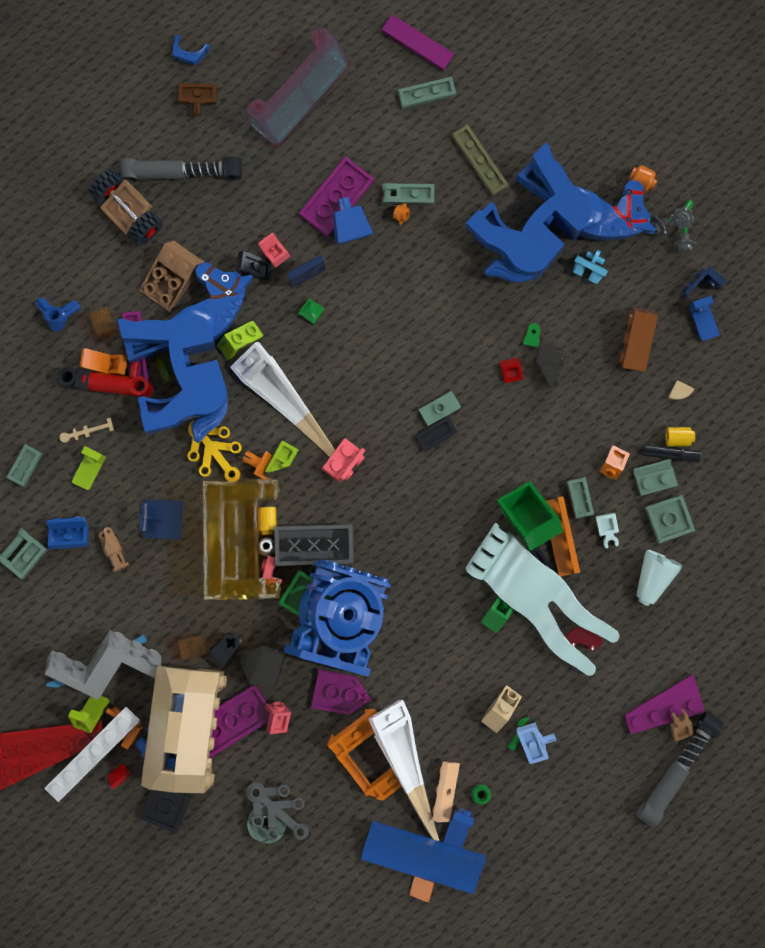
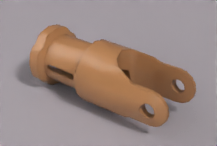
M109 527L104 528L99 533L101 545L106 557L111 561L112 571L117 572L128 567L129 563L125 561L121 545L112 529Z

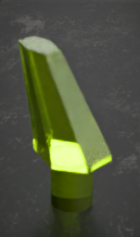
M161 354L156 355L158 375L161 374L164 383L171 380L168 373L170 370Z

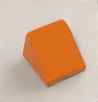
M414 876L409 895L429 903L434 882Z

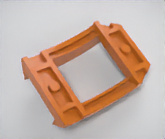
M365 709V714L336 736L332 734L327 745L348 770L364 794L383 801L402 787L393 769L390 768L374 782L370 783L349 755L351 750L374 734L369 718L378 712L375 709Z

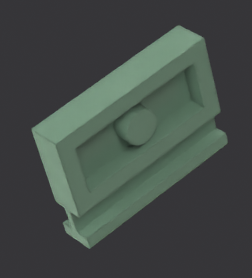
M670 459L632 470L640 496L678 486Z

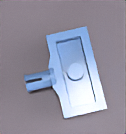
M536 723L517 728L518 736L530 764L549 759L545 744L556 742L554 733L543 737Z

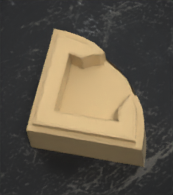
M677 380L668 398L672 400L686 398L694 391V388Z

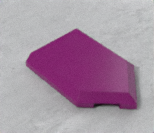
M318 669L310 708L350 715L371 701V698L357 677Z

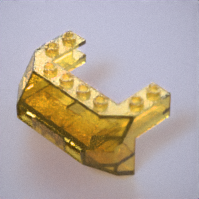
M253 479L241 482L203 481L204 600L279 598L281 590L279 578H259L257 502L278 499V480Z

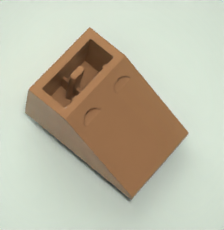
M175 241L165 243L139 291L171 312L195 279L196 268L201 263H204V261Z

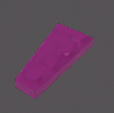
M694 674L689 675L684 680L624 714L629 733L633 734L673 722L671 714L675 713L676 717L682 714V709L685 710L688 717L705 712Z

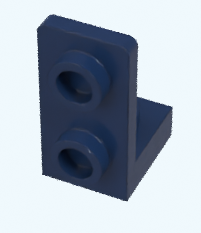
M711 266L706 270L702 268L695 275L697 280L693 284L689 282L682 289L685 293L681 298L684 299L703 278L710 288H715L716 290H719L727 280Z

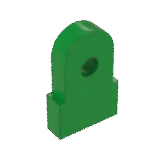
M532 323L529 325L527 335L523 341L524 346L538 348L540 340L538 339L540 334V326L538 324Z

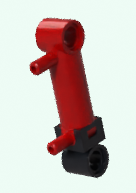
M135 361L132 362L130 377L98 373L85 368H77L76 372L70 367L60 369L57 374L58 382L68 389L77 388L80 391L86 392L98 391L137 397L144 396L147 398L153 391L152 384L144 377L138 376L140 363ZM72 374V380L66 382L67 377ZM140 384H145L144 389L142 391H138V386Z

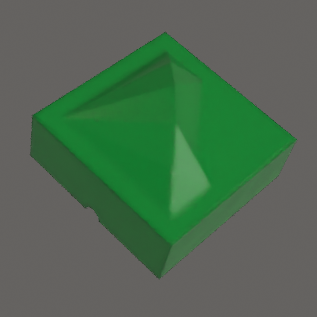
M309 298L298 314L315 325L325 311V308Z

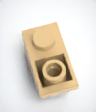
M506 685L487 710L481 722L497 733L508 722L522 696Z

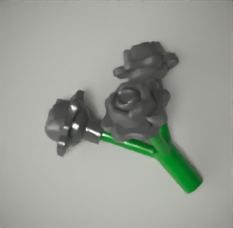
M687 200L682 208H676L674 210L675 213L670 218L662 220L658 216H654L651 222L656 228L654 234H659L661 237L667 234L666 226L670 225L671 221H673V226H678L680 230L683 229L681 239L674 242V247L678 248V251L681 253L691 252L692 248L696 247L697 244L696 241L689 239V233H687V228L691 227V223L695 220L691 210L694 204L692 200Z

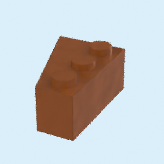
M631 307L627 319V332H625L623 337V343H625L624 350L620 352L619 362H621L623 368L646 372L658 315L654 311Z

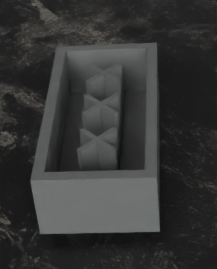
M352 524L274 527L275 566L313 565L319 559L335 562L338 565L354 564Z

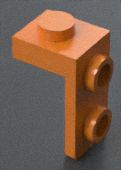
M84 348L82 349L80 367L106 374L125 375L127 356L122 354L109 355Z

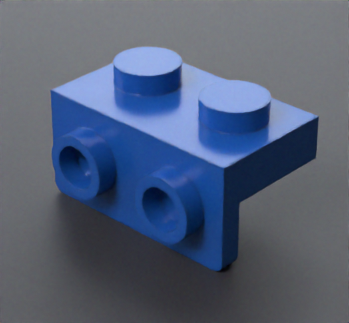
M76 516L68 519L54 518L53 520H47L49 550L88 547L89 526L84 517Z

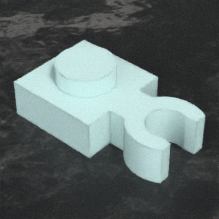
M615 513L595 516L599 535H605L603 539L605 548H608L609 540H614L615 546H618L619 541L614 536V533L619 532Z

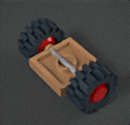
M107 169L105 173L102 172L100 176L96 177V180L92 181L88 193L99 204H103L101 209L139 246L148 243L149 240L153 239V236L157 235V232H160V228L163 227V221L151 211L153 207L127 180H123L114 170Z

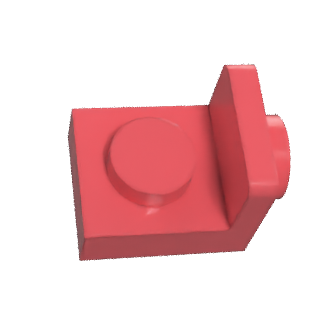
M282 702L266 704L265 708L270 713L266 731L269 734L286 733L291 711Z

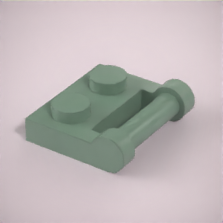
M21 528L16 538L2 554L0 553V562L19 578L24 579L48 549L25 529ZM24 539L27 540L28 542L25 544V546L20 550V552L15 556V558L12 561H10L8 558L11 556V554L16 550V548L21 544V542Z

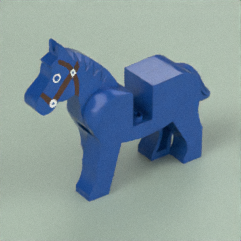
M201 263L196 268L197 279L201 284L206 285L210 295L209 299L186 307L171 320L133 322L124 318L118 319L130 364L133 361L138 362L169 350L171 363L182 389L178 394L167 399L138 397L141 409L140 414L146 434L176 428L181 423L194 418L196 420L192 423L191 429L194 441L200 443L225 417L228 394L218 361L215 360L191 366L188 356L215 348V341L229 329L242 306L246 287L252 282L253 278L252 275L242 277L236 271L223 272L210 263Z

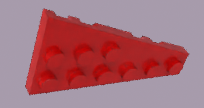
M103 720L97 722L91 733L77 729L72 724L0 733V790L82 751L104 729Z

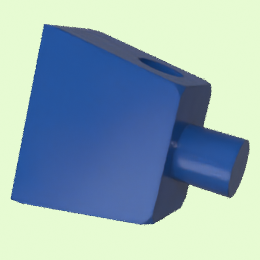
M349 197L339 199L340 211L332 214L336 245L372 235V229L361 206L351 208Z

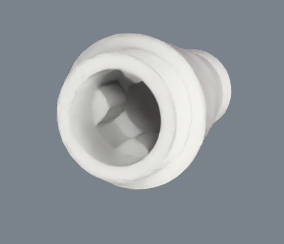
M269 537L261 539L258 543L260 554L266 557L272 556L275 553V540ZM265 543L270 544V548L268 550H265L263 548Z

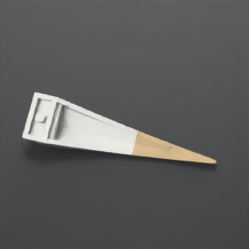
M255 342L231 366V369L244 384L282 413L330 457L335 451L334 447L274 358L266 352L259 342Z
M398 700L370 717L369 721L375 733L376 741L431 839L439 841L420 770L411 717L404 701Z

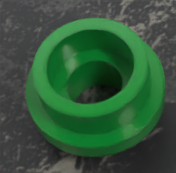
M480 784L473 788L471 796L475 803L483 805L490 800L491 792L487 786ZM484 791V797L479 798L477 796L478 792Z

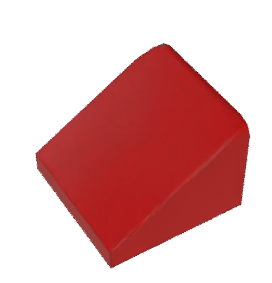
M518 358L499 362L505 384L523 379L521 363Z
M120 764L108 775L112 789H115L131 776V773L124 764Z

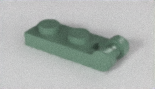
M382 184L384 194L381 203L384 205L404 203L434 205V184ZM397 191V196H391V192Z

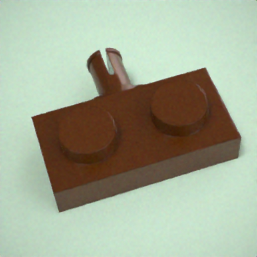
M179 83V104L194 105L193 116L197 117L198 115L200 117L201 105H217V84Z

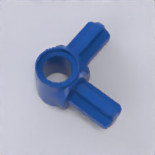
M38 298L35 302V305L43 313L44 320L53 331L62 330L65 327V322L68 321V317L81 308L75 300L62 308L51 306L45 298Z

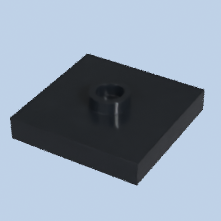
M152 790L140 819L177 833L192 795Z

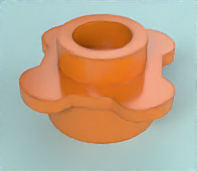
M407 204L398 205L394 210L393 218L398 220L400 225L410 215V209L407 208Z

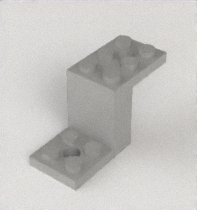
M110 630L87 667L80 661H73L67 658L61 652L51 651L47 659L45 675L95 699H99L122 662L155 678L157 665L161 666V655L154 649L149 650L143 647L138 641H131L125 638L120 632Z

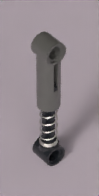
M225 157L222 162H205L201 164L199 162L198 164H192V162L186 164L184 160L138 161L131 158L120 160V177L128 182L184 179L185 176L189 177L190 175H201L202 177L205 175L210 177L217 175L223 176L225 180L230 181L242 179V159L239 157Z
M708 711L701 715L696 723L698 728L697 734L692 736L693 740L691 743H688L687 749H683L684 753L682 756H679V761L672 762L648 800L639 808L636 817L652 828L659 824L665 809L689 775L688 769H690V764L695 762L694 758L696 755H699L698 752L700 749H703L704 743L708 742L709 738H714L718 735L723 727V721Z

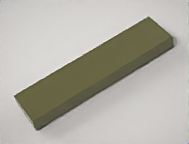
M468 124L452 134L453 139L493 197L509 187V184Z

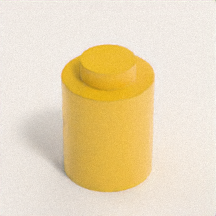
M667 427L665 433L666 446H691L692 442H695V431H692L691 427Z
M276 507L257 508V531H261V535H273L274 527H277Z

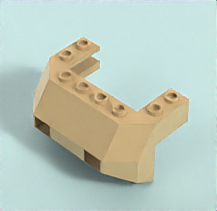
M157 665L141 786L150 790L174 793H205L213 786L214 774L211 773L212 758H209L210 750H213L215 738H212V730H216L217 718H214L215 710L219 709L220 703L217 693L222 691L223 687H226L227 676H224V671L203 668L191 670ZM177 693L185 694L182 713L175 712ZM169 753L177 754L175 767L168 766Z

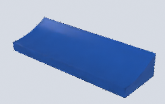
M376 821L371 823L361 855V860L471 894L475 892L480 874L485 865V855Z

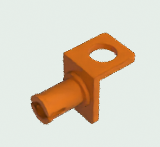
M247 451L245 455L251 459L243 456L242 461L256 468L254 474L257 477L277 486L278 483L263 476L273 455L266 451L261 458Z

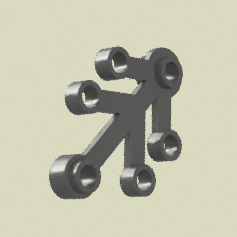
M255 782L249 785L246 792L248 799L253 802V826L261 827L264 823V818L261 816V803H263L268 811L269 830L267 838L274 841L279 836L276 816L293 830V835L296 839H305L309 833L308 826L304 823H297L282 810L286 808L301 810L305 805L304 799L297 797L294 800L272 801L267 797L268 795L279 794L282 797H286L290 793L289 786L282 784L280 787L265 788L263 784ZM282 787L287 788L288 792L286 794L281 793L280 789ZM254 789H258L260 791L259 796L253 795ZM301 800L302 806L297 807L295 801ZM257 817L262 820V823L259 825L254 821ZM300 828L303 829L304 834L298 835L297 830ZM275 831L276 837H270L269 832Z

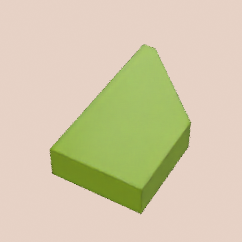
M281 441L265 472L270 473L290 467L299 449Z

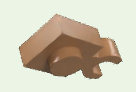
M684 709L681 710L682 714L676 717L675 713L671 714L674 722L670 723L675 742L693 736L692 722Z

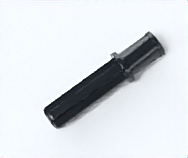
M644 444L642 454L645 456L677 459L679 462L685 460L699 463L701 458V450L684 449V447L673 448Z

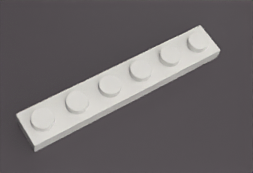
M125 707L44 789L59 802L140 720Z

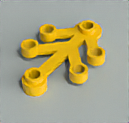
M192 421L188 427V432L192 437L193 433L191 425L194 421ZM227 427L214 428L207 435H218L226 439L230 436V430ZM224 429L228 431L226 436L221 435V431ZM206 435L202 440L205 450L203 464L199 469V473L203 477H208L211 474L210 464L213 455L225 471L226 480L231 483L237 482L240 479V471L235 467H231L219 450L238 454L242 450L241 444L238 442L224 443L211 441ZM194 437L192 438L191 451L188 452V459L192 462H196L200 458L198 453L200 443L195 442ZM233 445H239V450L233 451ZM192 453H197L196 459H191ZM208 468L209 472L203 474L202 469ZM234 471L235 477L230 478L229 472Z

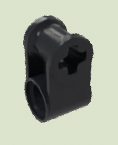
M236 633L226 635L206 658L222 670L240 647L241 637ZM232 638H234V639H235V642H234L235 645H232V646L230 647V646L228 645V644H229V640H228V639L231 640Z

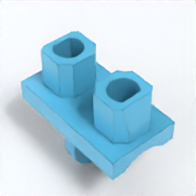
M597 250L596 254L588 251L586 255L592 261L577 255L573 272L582 276L587 267L593 270L588 280L598 284L602 277L606 276L608 270L595 264V262L603 265L605 259L599 257L601 251Z

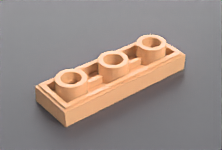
M445 761L442 763L439 785L436 789V802L433 807V821L450 822L460 763Z

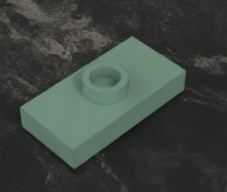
M451 391L420 408L419 412L427 426H430L459 410L461 406Z
M25 444L6 478L25 487L43 453Z
M586 477L566 481L574 518L594 515Z

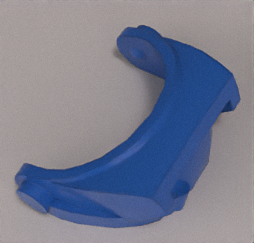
M177 34L174 37L173 58H177L180 62L196 65L204 58L206 52L210 50L209 44H205L200 51L186 52L178 46L181 36Z

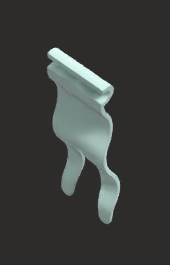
M496 523L493 525L466 566L467 572L477 579H484L504 602L528 618L539 631L548 647L558 657L586 675H593L596 671L595 665L562 634L548 608L549 602L554 601L564 614L579 626L598 634L612 643L618 641V631L590 614L579 603L565 581L557 573L537 560L510 532H503ZM493 535H495L496 537H498L499 539H501V540H503V541H502V542L496 541V540L493 538ZM485 549L489 553L493 554V556H488L483 552V550ZM476 563L484 570L481 571L474 566V564Z

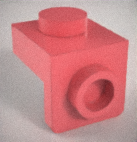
M271 233L258 243L264 255L275 268L291 257L274 233Z
M268 556L267 560L264 559L261 570L264 571L262 579L267 580L266 584L277 586L278 583H283V579L272 577L275 568V557Z

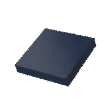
M319 255L288 272L287 275L292 288L326 270L324 260Z

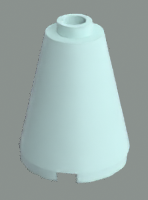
M647 550L644 555L636 594L639 598L638 601L647 606L650 603L654 604L680 572L682 565L673 559L666 558L660 553Z

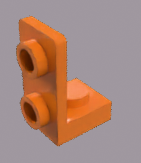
M115 706L114 708H108L106 713L115 718L122 710ZM140 721L122 738L124 741L121 746L127 750L132 747L143 729L140 726Z

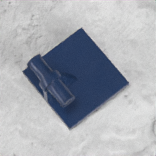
M145 499V503H140L138 531H143V538L182 540L184 501Z

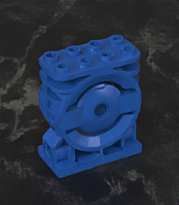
M319 559L318 562L313 563V566L317 567L315 574L310 573L309 576L313 578V581L310 585L307 584V589L300 601L299 619L301 627L294 630L291 644H286L284 652L302 659L369 677L371 669L366 667L371 652L368 645L378 635L383 622L384 607L382 598H388L384 591L386 587L391 588V584L388 583L389 579L373 576L367 572L357 571L351 567ZM345 589H354L358 591L359 595L352 592H338ZM326 595L333 596L330 600L324 599ZM347 610V616L344 618V612ZM319 615L325 617V621L319 620ZM330 631L333 632V633L336 634V635L343 636V637H348V638L345 639V640L338 639V638L334 637V636L330 633ZM318 645H320V651L316 653Z

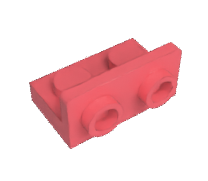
M344 438L321 469L339 483L344 479L347 481L353 474L351 469L354 465L358 466L364 459L363 453L365 450L357 448Z

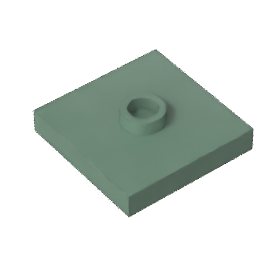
M682 495L645 507L658 544L695 531Z

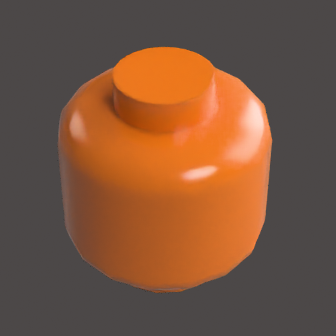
M640 165L638 168L634 167L628 181L635 180L640 182L643 186L644 194L648 189L653 190L657 182L654 179L656 173Z

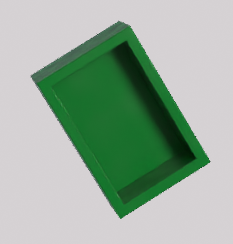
M531 481L497 500L502 514L529 551L564 532L559 517Z
M299 570L279 604L299 616L300 601L307 589V584L310 585L313 578ZM326 595L324 599L330 600L333 596ZM319 615V620L325 621V617Z

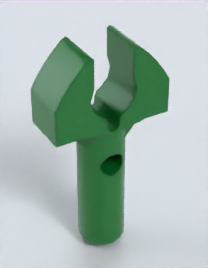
M529 717L519 719L516 724L519 727L524 726ZM518 733L508 745V749L514 751L521 742Z

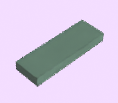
M452 77L398 89L401 107L405 109L455 97L456 90Z

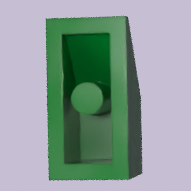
M497 596L481 620V623L497 633L508 620L513 608Z

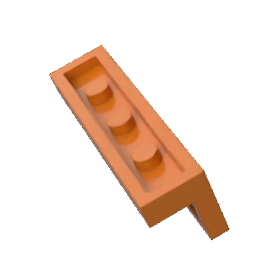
M564 497L547 500L546 502L559 517L564 531L550 539L558 575L561 577L580 573Z

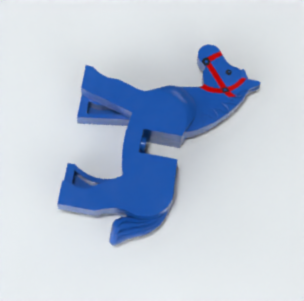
M547 143L532 156L531 162L517 175V182L545 201L533 213L523 230L520 232L508 228L501 221L496 205L493 202H490L482 211L479 209L465 225V228L484 247L497 252L503 258V260L495 259L484 270V274L509 282H524L539 278L561 253L565 244L548 229L552 221L572 240L580 237L602 241L620 240L636 236L640 233L654 234L656 228L650 223L651 213H648L643 204L644 189L640 182L635 180L629 181L622 191V198L618 205L613 207L592 191L573 185L562 166L554 159L550 146Z

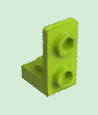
M251 321L225 334L217 344V347L226 360H229L235 356L240 348L262 338L263 334L254 321Z
M84 446L81 453L85 456L72 483L90 490L106 456Z
M90 696L82 711L71 710L68 717L73 727L91 733L107 707L109 699L103 696L95 699Z

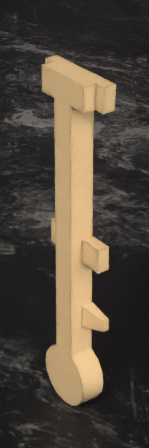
M111 418L107 419V424L89 429L86 425L83 426L84 430L77 432L74 428L71 434L62 433L60 440L66 443L73 437L78 440L80 435L85 434L86 437H90L89 433L108 427L110 431H114Z

